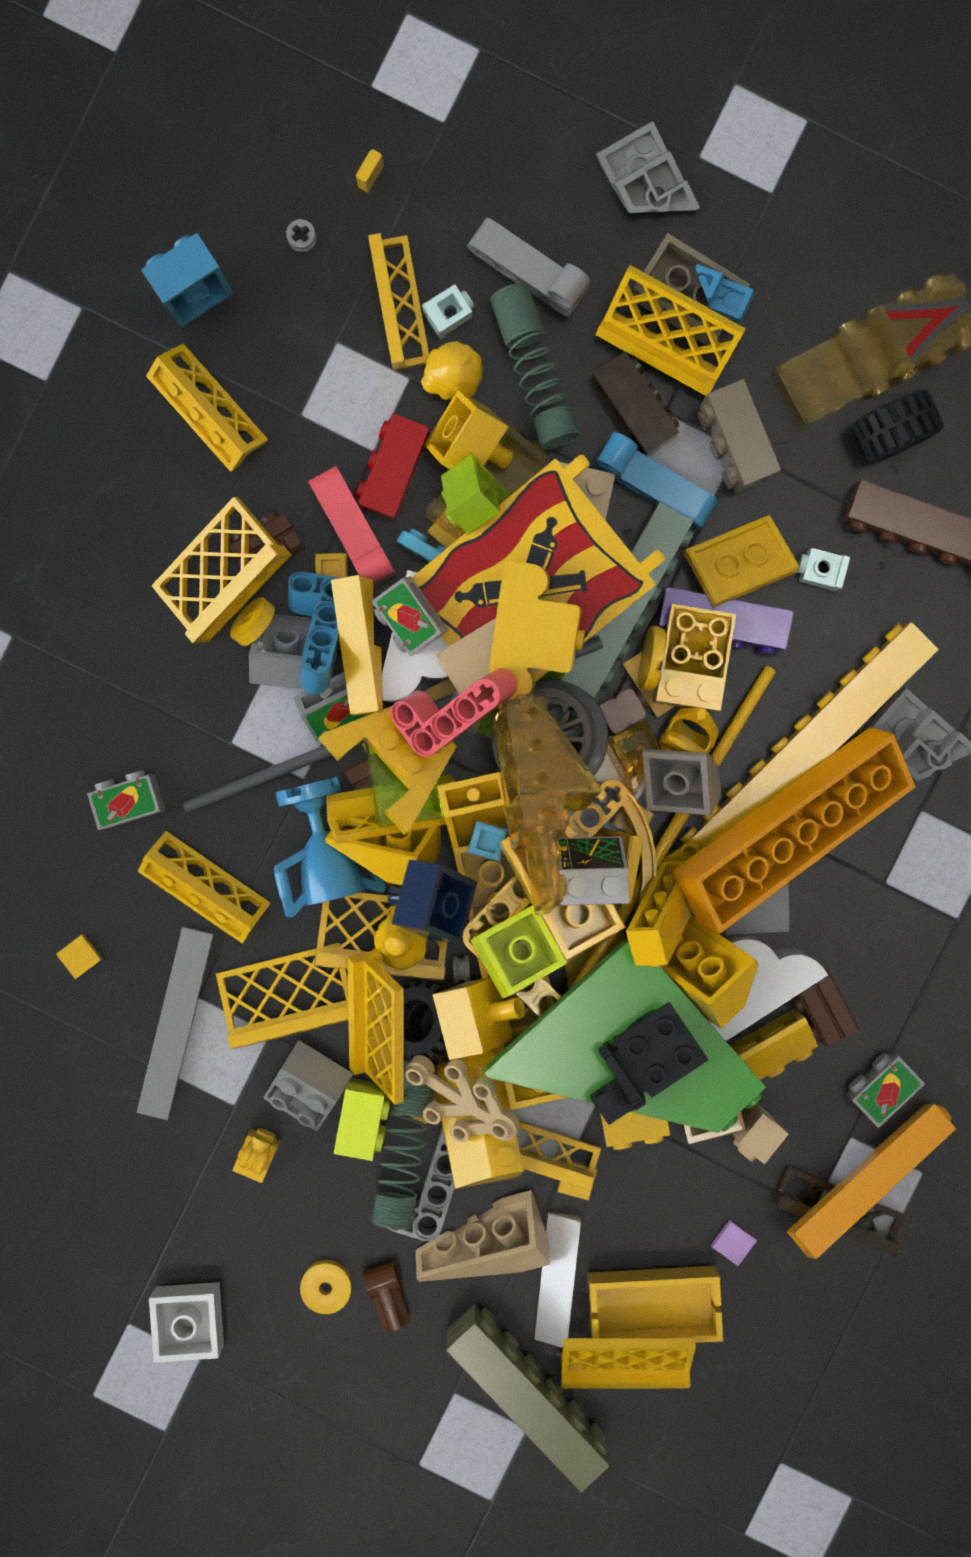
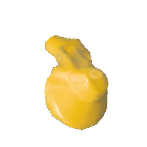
M393 906L389 916L378 926L374 936V945L383 955V962L394 969L405 970L415 966L424 958L428 938L393 925L392 921L396 906Z

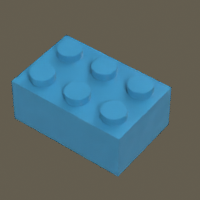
M198 233L193 236L186 235L180 238L174 244L173 249L164 255L162 253L154 255L146 262V267L141 269L180 329L234 294L219 265Z

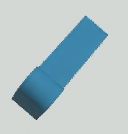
M613 432L596 460L595 468L615 474L614 481L655 505H658L659 502L692 519L693 523L691 526L703 529L717 505L718 499L637 451L638 445L628 437L618 432Z
M296 572L288 579L287 606L293 613L312 617L301 658L300 685L304 691L310 694H320L329 687L340 643L331 580L338 578L310 572Z

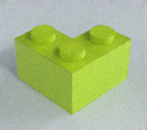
M473 454L441 475L443 486L441 494L447 507L445 514L452 525L455 527L459 525L468 535L500 513L499 505L511 496Z

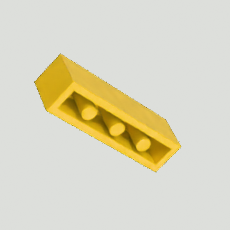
M687 860L665 861L661 863L657 870V876L653 878L626 930L635 966L660 967L668 965L692 914V910L673 873L674 869Z

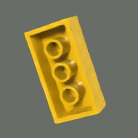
M559 809L502 840L499 845L531 904L536 905L564 958L567 960L620 931L625 926L613 904L556 906L554 838L575 837Z

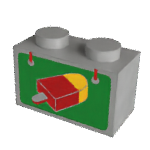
M411 576L400 579L371 601L376 607L374 613L378 620L384 626L388 625L395 634L393 637L395 644L403 653L407 652L409 656L419 653L449 631Z
M344 672L331 678L328 689L323 693L310 694L305 691L294 697L299 713L316 742L319 741L318 738L323 733L370 715L354 716L350 714Z
M144 770L125 775L127 781L115 784L113 779L95 784L96 791L89 792L87 795L98 830L111 828L166 811L155 774L145 775Z
M890 1051L888 1054L883 1053L877 1057L872 1063L873 1068L865 1076L860 1075L855 1078L849 1085L850 1090L846 1093L848 1098L878 1128L925 1085L916 1073L893 1051Z

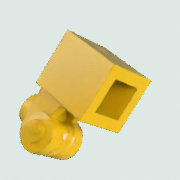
M258 1128L257 1131L251 1129L242 1149L238 1153V1158L232 1171L262 1183L280 1144V1140L275 1139V1134L266 1129Z

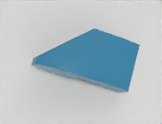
M697 264L695 270L710 309L741 324L755 295L754 289L725 279L723 273Z

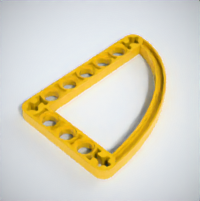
M608 780L588 797L570 816L567 823L575 837H593L620 807L622 808L631 824L634 835L644 837L640 855V887L636 906L637 911L653 878L657 876L653 837L646 816L635 797L621 782ZM605 787L609 790L615 787L619 791L616 795L619 801L612 800L608 802L604 809L609 810V813L605 815L601 807L592 803V800L596 798L597 802L600 803L607 795L604 791ZM585 809H592L597 813L598 823L596 826L589 828L582 824L580 816ZM516 874L466 925L463 931L464 945L480 961L481 959L474 946L469 942L471 938L469 930L471 928L479 930L485 924L479 921L482 915L485 916L488 923L492 926L501 923L493 920L490 915L491 907L496 903H503L507 906L509 910L507 919L521 912L530 903L528 897L519 898L513 892V885L518 880ZM543 978L535 981L529 991L522 992L519 990L514 993L538 1017L543 1014L539 1009V1001L542 997L551 995L556 1001L561 997Z

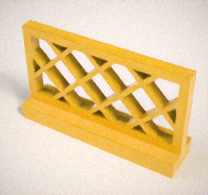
M630 265L595 335L706 396L714 387L746 328ZM630 279L642 284L646 293L633 296L628 284ZM666 297L671 300L675 309L662 311L657 298ZM649 300L654 313L641 316L637 303ZM629 305L634 318H627L615 310L617 307ZM695 313L700 316L703 325L690 327L685 314ZM678 316L683 329L670 331L665 319ZM657 320L662 333L656 334L647 329L645 323ZM724 329L733 334L734 337L732 341L719 343L714 330ZM707 332L711 345L698 347L694 334ZM686 336L690 349L685 350L676 345L673 339ZM714 352L719 363L716 367L703 360L701 354Z
M233 497L153 583L152 587L187 629L185 635L192 643H206L222 629L284 564L291 554L284 545L276 543L239 497ZM235 509L242 516V530H229V516ZM213 533H221V553L208 552V539ZM229 533L242 534L241 553H228ZM249 534H257L266 544L257 554H249ZM193 555H200V575L188 574V560ZM208 556H221L220 576L208 575ZM228 556L241 557V571L236 576H228ZM172 577H180L179 597L172 596L164 587ZM188 578H200L199 598L187 597ZM208 579H220V593L216 598H207ZM187 601H199V616L194 621L187 615Z
M359 892L343 897L351 909L338 919L329 910L330 901L323 902L314 966L348 970L349 957L367 953L366 951H361L353 940L367 929L375 936L376 932L371 926L386 915L388 917L389 912L393 908L391 906L386 909L381 903H389L388 896ZM350 898L359 899L361 901L358 904L354 905ZM366 901H375L383 913L368 923L357 908ZM354 911L365 927L350 937L339 922ZM329 915L333 923L326 928L327 918ZM336 925L347 941L338 948L325 947V933ZM434 940L439 947L438 960L423 958L415 966L405 970L394 969L383 962V969L389 975L442 981L445 976L446 967L444 965L447 942ZM350 943L355 950L342 948Z
M335 943L327 945L325 947L338 948L339 946H341V943ZM315 948L216 973L229 1032L227 1037L230 1049H238L349 1021L347 970L334 968L330 975L319 967L314 966L315 958L312 963L305 960V958L315 956L317 949ZM297 960L310 966L300 982L285 974L290 964ZM285 964L281 971L274 967ZM266 968L278 974L269 990L254 982L259 972ZM313 969L328 977L319 994L304 986ZM338 971L340 972L342 982L335 978ZM254 972L250 978L243 975L246 973ZM239 976L247 981L238 998L228 992L226 978ZM282 977L297 985L288 1002L273 993ZM332 981L343 986L346 997L345 1001L332 1003L323 997ZM251 985L266 993L257 1010L242 1001ZM301 989L317 997L309 1010L302 1011L292 1005ZM270 997L286 1005L280 1016L273 1019L261 1013ZM229 998H231L232 1000L236 1001V1002L234 1003V1005H233L232 1008H231V1004H230V999H229ZM320 1000L328 1004L325 1006L317 1007ZM239 1005L255 1013L248 1025L236 1028L233 1015ZM289 1008H291L292 1010H294V1011L297 1012V1013H293V1014L286 1015V1013L288 1012ZM258 1016L265 1019V1021L255 1023Z
M378 950L349 957V1069L354 1075L365 1072L395 1105L404 1102V989L383 969V955Z
M563 1338V1349L560 1357L561 1389L690 1388V1369L696 1349L695 1338Z

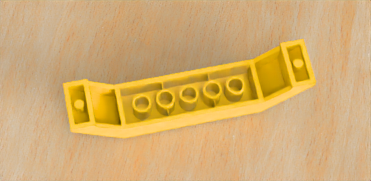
M502 771L437 786L458 873L478 882L468 917L469 922L515 875L503 851L499 861L468 853L477 820L508 829L506 838L516 833ZM517 880L513 885L514 894L519 898L528 897L519 880ZM531 902L523 910L532 906ZM496 903L491 907L490 915L496 922H503L507 919L509 910L503 903ZM482 915L479 921L485 924L479 930L471 928L473 938L485 932L488 928L494 927L488 923L484 915ZM478 959L482 978L490 977L484 964ZM548 975L544 976L543 979L550 985ZM533 983L521 989L520 991H529L532 988ZM512 994L511 996H508V997L503 998V999H504V1000H510V999H513V998L518 997V996L515 995V994ZM546 995L539 1001V1009L542 1013L554 1004L553 996ZM524 1002L525 1012L523 1018L509 1020L514 1039L539 1018ZM510 1040L498 1046L499 1053L502 1050H504L513 1040ZM505 1082L511 1110L567 1098L566 1096Z

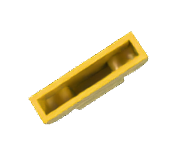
M504 560L488 674L499 668L511 671L517 680V690L509 699L516 700L528 696L534 690L536 684L535 676L530 671V668L568 673L573 670L576 650L582 651L585 630H579L582 608L579 605L541 599V596L550 587V576L543 567L530 563Z

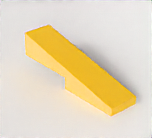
M360 575L333 579L331 584L350 714L356 716L383 712L381 647L374 645V604L371 602L373 600V580Z

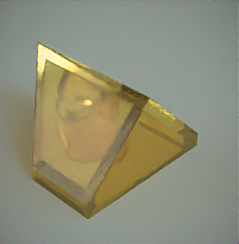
M647 720L607 740V754L624 786L634 797L644 779L642 751L644 749H662Z

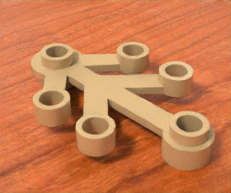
M414 1056L406 1066L405 1076L409 1083L415 1086L425 1084L454 1102L442 1104L435 1101L430 1102L423 1110V1117L428 1123L438 1124L443 1117L474 1115L482 1120L476 1122H468L464 1119L457 1120L450 1130L451 1136L456 1141L466 1142L470 1135L492 1134L501 1141H511L518 1134L519 1120L512 1111L502 1109L495 1092V1083L488 1077H481L472 1087L467 1075V1066L463 1061L452 1059L444 1069L445 1076L450 1081L456 1082L459 1090L434 1075V1064L425 1056ZM478 1099L485 1100L487 1108L481 1105Z

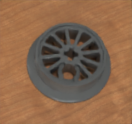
M542 680L535 682L534 690L528 696L512 700L499 711L492 731V749L499 770L503 772V776L514 787L532 796L555 798L579 790L596 775L607 752L608 728L601 708L585 690L565 681ZM546 700L539 713L536 704L539 701ZM529 706L535 718V724H532L522 716V712ZM556 706H562L563 719L560 722H551L549 719L551 709ZM575 710L579 717L572 721V711ZM519 719L527 725L530 731L513 730L516 720ZM582 724L583 737L564 736L563 732ZM550 732L554 736L552 742H545L541 739L543 733L548 734ZM513 736L529 738L528 741L512 748L511 739ZM564 741L582 743L579 755L575 756L564 748ZM533 746L522 763L519 764L516 760V754ZM559 750L573 760V763L564 770L556 754ZM540 752L537 774L529 773L528 766ZM547 754H550L556 769V773L552 775H545Z

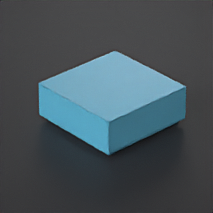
M477 820L468 853L499 861L502 853L499 843L506 839L508 829Z

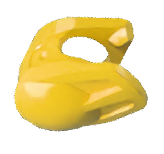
M700 707L682 708L671 718L665 732L661 734L659 750L709 753L714 747L719 730L706 709ZM681 719L697 723L705 729L709 736L692 730Z

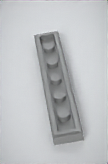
M187 926L182 927L136 1113L164 1120L170 1118L215 933Z

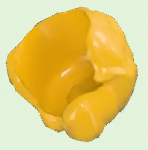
M459 341L448 342L441 345L438 349H433L426 358L424 376L421 379L423 389L430 394H439L444 400L452 399L457 390L470 397L474 396L483 378L481 356L471 346L462 344Z

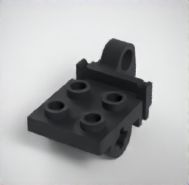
M667 1002L657 1010L644 1014L630 1024L627 1030L619 1035H615L613 1037V1043L616 1045L614 1048L607 1041L603 1043V1046L599 1048V1054L616 1078L592 1093L590 1099L608 1125H610L632 1110L637 1111L646 1105L643 1092L647 1091L650 1097L653 1098L708 1061V1057L670 1002Z

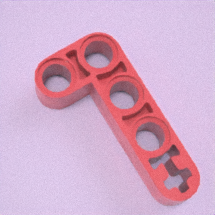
M337 466L309 480L311 488L358 574L373 580V588L396 576Z
M499 668L476 681L441 710L438 709L427 693L415 691L394 703L391 708V717L412 749L418 755L428 757L450 744L513 696L517 690V680L511 671Z

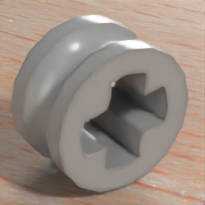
M295 220L287 227L286 236L292 249L302 253L314 247L316 233L312 224L307 220ZM297 230H300L302 233L306 230L309 231L306 234L308 238L306 242H303L301 239L296 242L294 241Z
M453 955L454 984H458L460 980L470 981L469 955H465L463 958Z

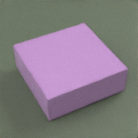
M729 1219L711 1246L739 1266L757 1240Z

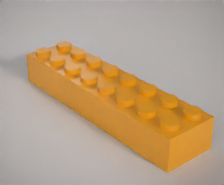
M870 727L674 869L673 873L698 924L719 934L913 790L916 786L894 733Z

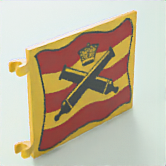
M579 455L565 468L555 458L499 505L500 513L469 535L467 533L463 534L412 578L449 631L441 637L450 646L496 618L504 560L541 566L550 576V587L541 596V599L579 605L582 608L579 630H585V643L657 585L649 573L665 561V556L660 550H655L641 563L638 562L574 482L573 479L590 466L588 459L584 455ZM540 669L535 672V682L549 671ZM512 699L506 700L498 708L500 710L503 709Z

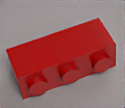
M394 413L390 421H384L379 433V438L383 439L379 451H372L367 464V468L371 469L367 481L361 480L355 498L359 499L358 505L360 509L396 522L424 451V444L429 438V427Z

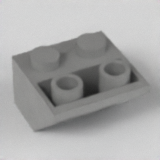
M298 1040L263 1099L270 1102L274 1108L285 1111L296 1118L303 1126L311 1127L318 1131L337 1103L353 1073Z

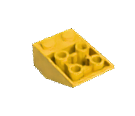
M671 604L665 631L667 634L666 655L660 664L659 670H661L662 674L658 686L654 689L653 703L684 708L700 707L709 712L721 711L736 614Z

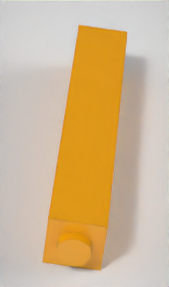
M924 1104L787 1230L788 1235L807 1257L817 1259L956 1130L955 1126L950 1122L952 1120L951 1115L940 1105Z

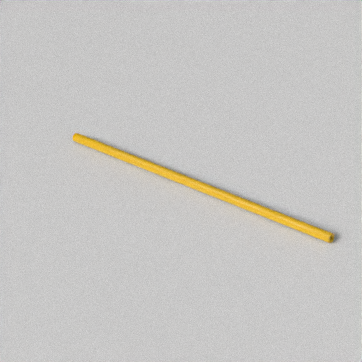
M769 666L763 668L711 754L718 767L775 675L776 671ZM676 813L656 845L657 869L690 814ZM640 874L635 881L632 902L621 904L617 910L623 924H625L638 902ZM620 931L597 943L571 987L605 957Z

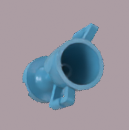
M338 777L275 792L279 807L290 804L294 805L299 811L307 813L312 830V835L305 848L274 866V877L286 917H294L303 906L346 897L366 889L377 893L385 891L383 879L370 871L372 880L361 877L352 859L326 843L328 833L324 829L320 810L326 805V795L342 791ZM301 861L302 892L293 902L286 869Z

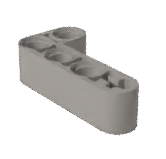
M485 218L467 245L469 250L478 258L516 284L524 283L528 285L531 294L564 316L570 317L589 289L590 278L578 267L569 263L564 268L492 219Z
M443 1127L440 1130L420 1199L415 1202L416 1208L414 1209L415 1212H413L412 1228L409 1230L387 1229L422 1241H431L439 1236L455 1188L451 1167L443 1168L438 1163V1159L441 1156L448 1155ZM433 1186H441L446 1191V1194L442 1198H434L429 1194V1189ZM426 1216L432 1217L437 1224L433 1228L427 1229L420 1225V1219Z

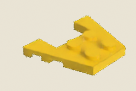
M392 706L383 709V712L367 715L323 733L318 740L337 761L364 740L408 788L409 791L385 812L404 835L411 829L457 747L452 741L431 756L422 757L418 755L395 725L391 717Z

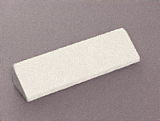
M548 1212L546 1234L550 1265L542 1267L534 1339L563 1347V1338H568L581 1219L579 1215Z

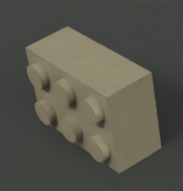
M667 233L644 270V273L708 308L710 307L695 270L697 264L723 273V277L747 287L751 285ZM636 283L632 291L633 296L646 293L642 284ZM666 297L657 298L662 311L675 309L671 300ZM649 300L638 302L639 305L654 313ZM695 313L685 314L690 327L703 325L700 316ZM678 316L665 319L679 330L683 329ZM724 329L714 330L717 339ZM707 332L694 334L695 339L705 346L711 345Z
M739 380L708 393L699 406L700 411L697 414L704 430L708 429L713 441L710 442V448L716 460L721 459L725 471H722V477L726 487L733 489L735 495H738L771 481L781 471V468L745 380Z

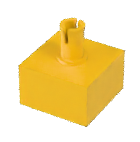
M457 390L424 444L434 457L448 469L453 468L471 454L483 466L489 460L501 469H505L513 457L512 450L498 444L509 426L490 408L460 390Z
M491 977L464 982L433 994L449 1060L482 1054L513 1040L509 1020L523 1018L525 1012L524 1004L519 997L510 1000L502 999Z

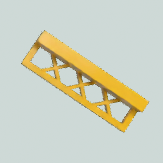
M381 233L368 235L393 370L425 365L429 351L408 237L405 235L382 240ZM403 245L404 258L396 267L385 259L384 249ZM405 264L407 267L408 275L402 271V268ZM387 267L394 271L390 278ZM398 275L410 283V289L403 299L391 291V284ZM411 295L414 306L407 302ZM393 299L399 302V305L396 309L394 307ZM404 306L415 313L416 320L409 330L397 323L396 317ZM417 327H418L419 337H417L415 334H413L414 330H415ZM399 330L406 334L402 340H400ZM409 338L421 345L423 356L404 360L402 348Z
M184 343L157 356L146 377L230 472L237 469L249 453L267 442L268 438ZM180 356L189 366V370L180 368L173 359ZM195 382L205 384L210 390V394L201 392L195 386ZM217 406L226 408L231 413V418L222 416L218 412ZM238 430L247 432L254 440L247 444L238 434Z
M452 774L439 777L421 809L419 817L416 818L409 831L446 825L444 813L435 812L443 810L437 786L455 782ZM396 783L326 795L327 822L336 844L402 833L385 812L409 791L403 783ZM383 820L387 823L378 825L373 822ZM353 826L356 828L341 831L339 827Z
M167 831L147 852L138 869L140 874L242 944L271 904ZM166 843L177 851L178 858L168 859L159 850ZM187 865H198L203 869L204 876H193L188 872ZM223 882L229 887L231 894H219L215 891L213 883ZM240 901H250L259 909L251 916L241 909Z
M519 1120V1129L527 1131L532 1140V1143L522 1148L519 1147L524 1169L590 1190L601 1151L600 1146ZM534 1134H537V1135H540V1136H543V1137H541V1138H539V1139L536 1140ZM552 1139L558 1142L563 1152L554 1157L544 1155L539 1144ZM564 1143L573 1147L566 1149ZM535 1146L537 1152L530 1151L529 1149ZM578 1149L592 1152L588 1170L575 1166L569 1154ZM566 1157L568 1163L561 1161L559 1159Z

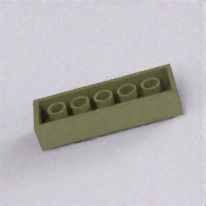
M473 1304L447 1329L446 1351L582 1493L610 1466L609 1449L606 1445L605 1440L607 1437L597 1424L593 1423L590 1425L583 1417L585 1413L574 1400L567 1401L561 1394L563 1390L552 1377L547 1379L539 1371L541 1369L539 1363L530 1354L525 1356L517 1348L519 1344L510 1332L505 1331L503 1333L495 1325L497 1320L488 1309L483 1308L481 1310L476 1304Z

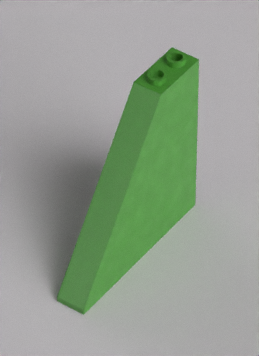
M628 937L481 1070L485 1076L491 1079L593 1103L590 1095L616 1078L599 1054V1048L606 1041L614 1048L616 1046L613 1043L615 1035H619L627 1030L628 1026L639 1017L652 1010H657L667 1002H670L708 1057V1061L653 1098L650 1097L647 1091L643 1092L646 1105L637 1111L632 1110L630 1112L719 1133L721 1130L725 1132L737 1122L738 1118L736 1116L745 1107L750 1109L762 1098L760 1093L766 1088L661 967L635 966Z

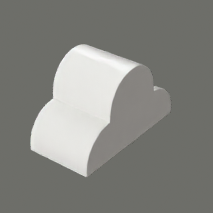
M407 570L406 577H413L417 572ZM392 631L382 671V701L396 703L411 693L419 691L424 679L431 681L449 679L436 656L437 653L449 647L442 637L419 653L409 656L407 652L403 653L397 647L393 640L395 634Z
M748 934L726 935L724 938L755 958L759 965L745 1007L722 1029L708 1018L706 1019L727 1041L822 980L828 974L816 960L796 949L779 948L772 950L766 944Z

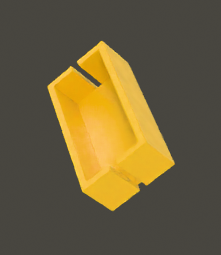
M715 1266L588 1273L591 1338H695V1343L723 1341L722 1312L719 1307L721 1306L720 1276Z

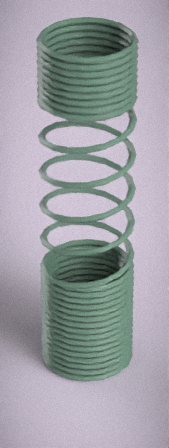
M524 283L506 286L495 292L490 298V302L505 346L510 348L509 356L512 359L518 360L514 366V372L524 375L519 386L529 391L525 397V403L535 406L530 413V418L533 419L532 424L541 448L545 450L564 446L577 439L580 435L571 408L568 406L554 407L540 413L536 417H533V413L540 406L550 405L563 400L567 394H557L540 403L528 402V396L533 391L553 387L560 383L561 378L549 379L534 388H526L522 385L523 380L527 376L549 371L555 367L556 363L542 364L527 373L517 370V366L522 360L543 356L550 351V347L535 349L523 357H514L511 352L512 349L531 345L545 335L529 286ZM542 350H546V351H544V352H542V353H539V354L530 356V355H532V354H534V353H536V352H539V351H542ZM550 366V367H548V368H546V369L539 370V369H541V368H543V367ZM556 381V382H554V383H552V384L543 386V385L548 384V383H550V382Z
M404 1059V1102L396 1105L390 1102L392 1105H390L391 1112L389 1115L417 1123L425 1128L387 1129L386 1131L415 1140L422 1145L412 1147L384 1146L383 1148L410 1156L420 1162L412 1164L381 1163L380 1165L416 1177L417 1180H378V1183L412 1193L414 1197L390 1192H377L375 1194L371 1220L375 1225L400 1230L412 1228L417 1194L413 1190L397 1184H413L420 1180L417 1174L400 1167H415L423 1163L422 1159L418 1156L402 1150H416L426 1146L422 1140L404 1133L424 1132L429 1129L423 1122L402 1115L423 1117V1110L432 1102L434 1097V1090L425 1084L415 1086L408 1082L405 1076V1069L409 1061H406V1059ZM434 1065V1068H435L434 1075H437V1071H438L437 1068H438V1066H437V1065Z

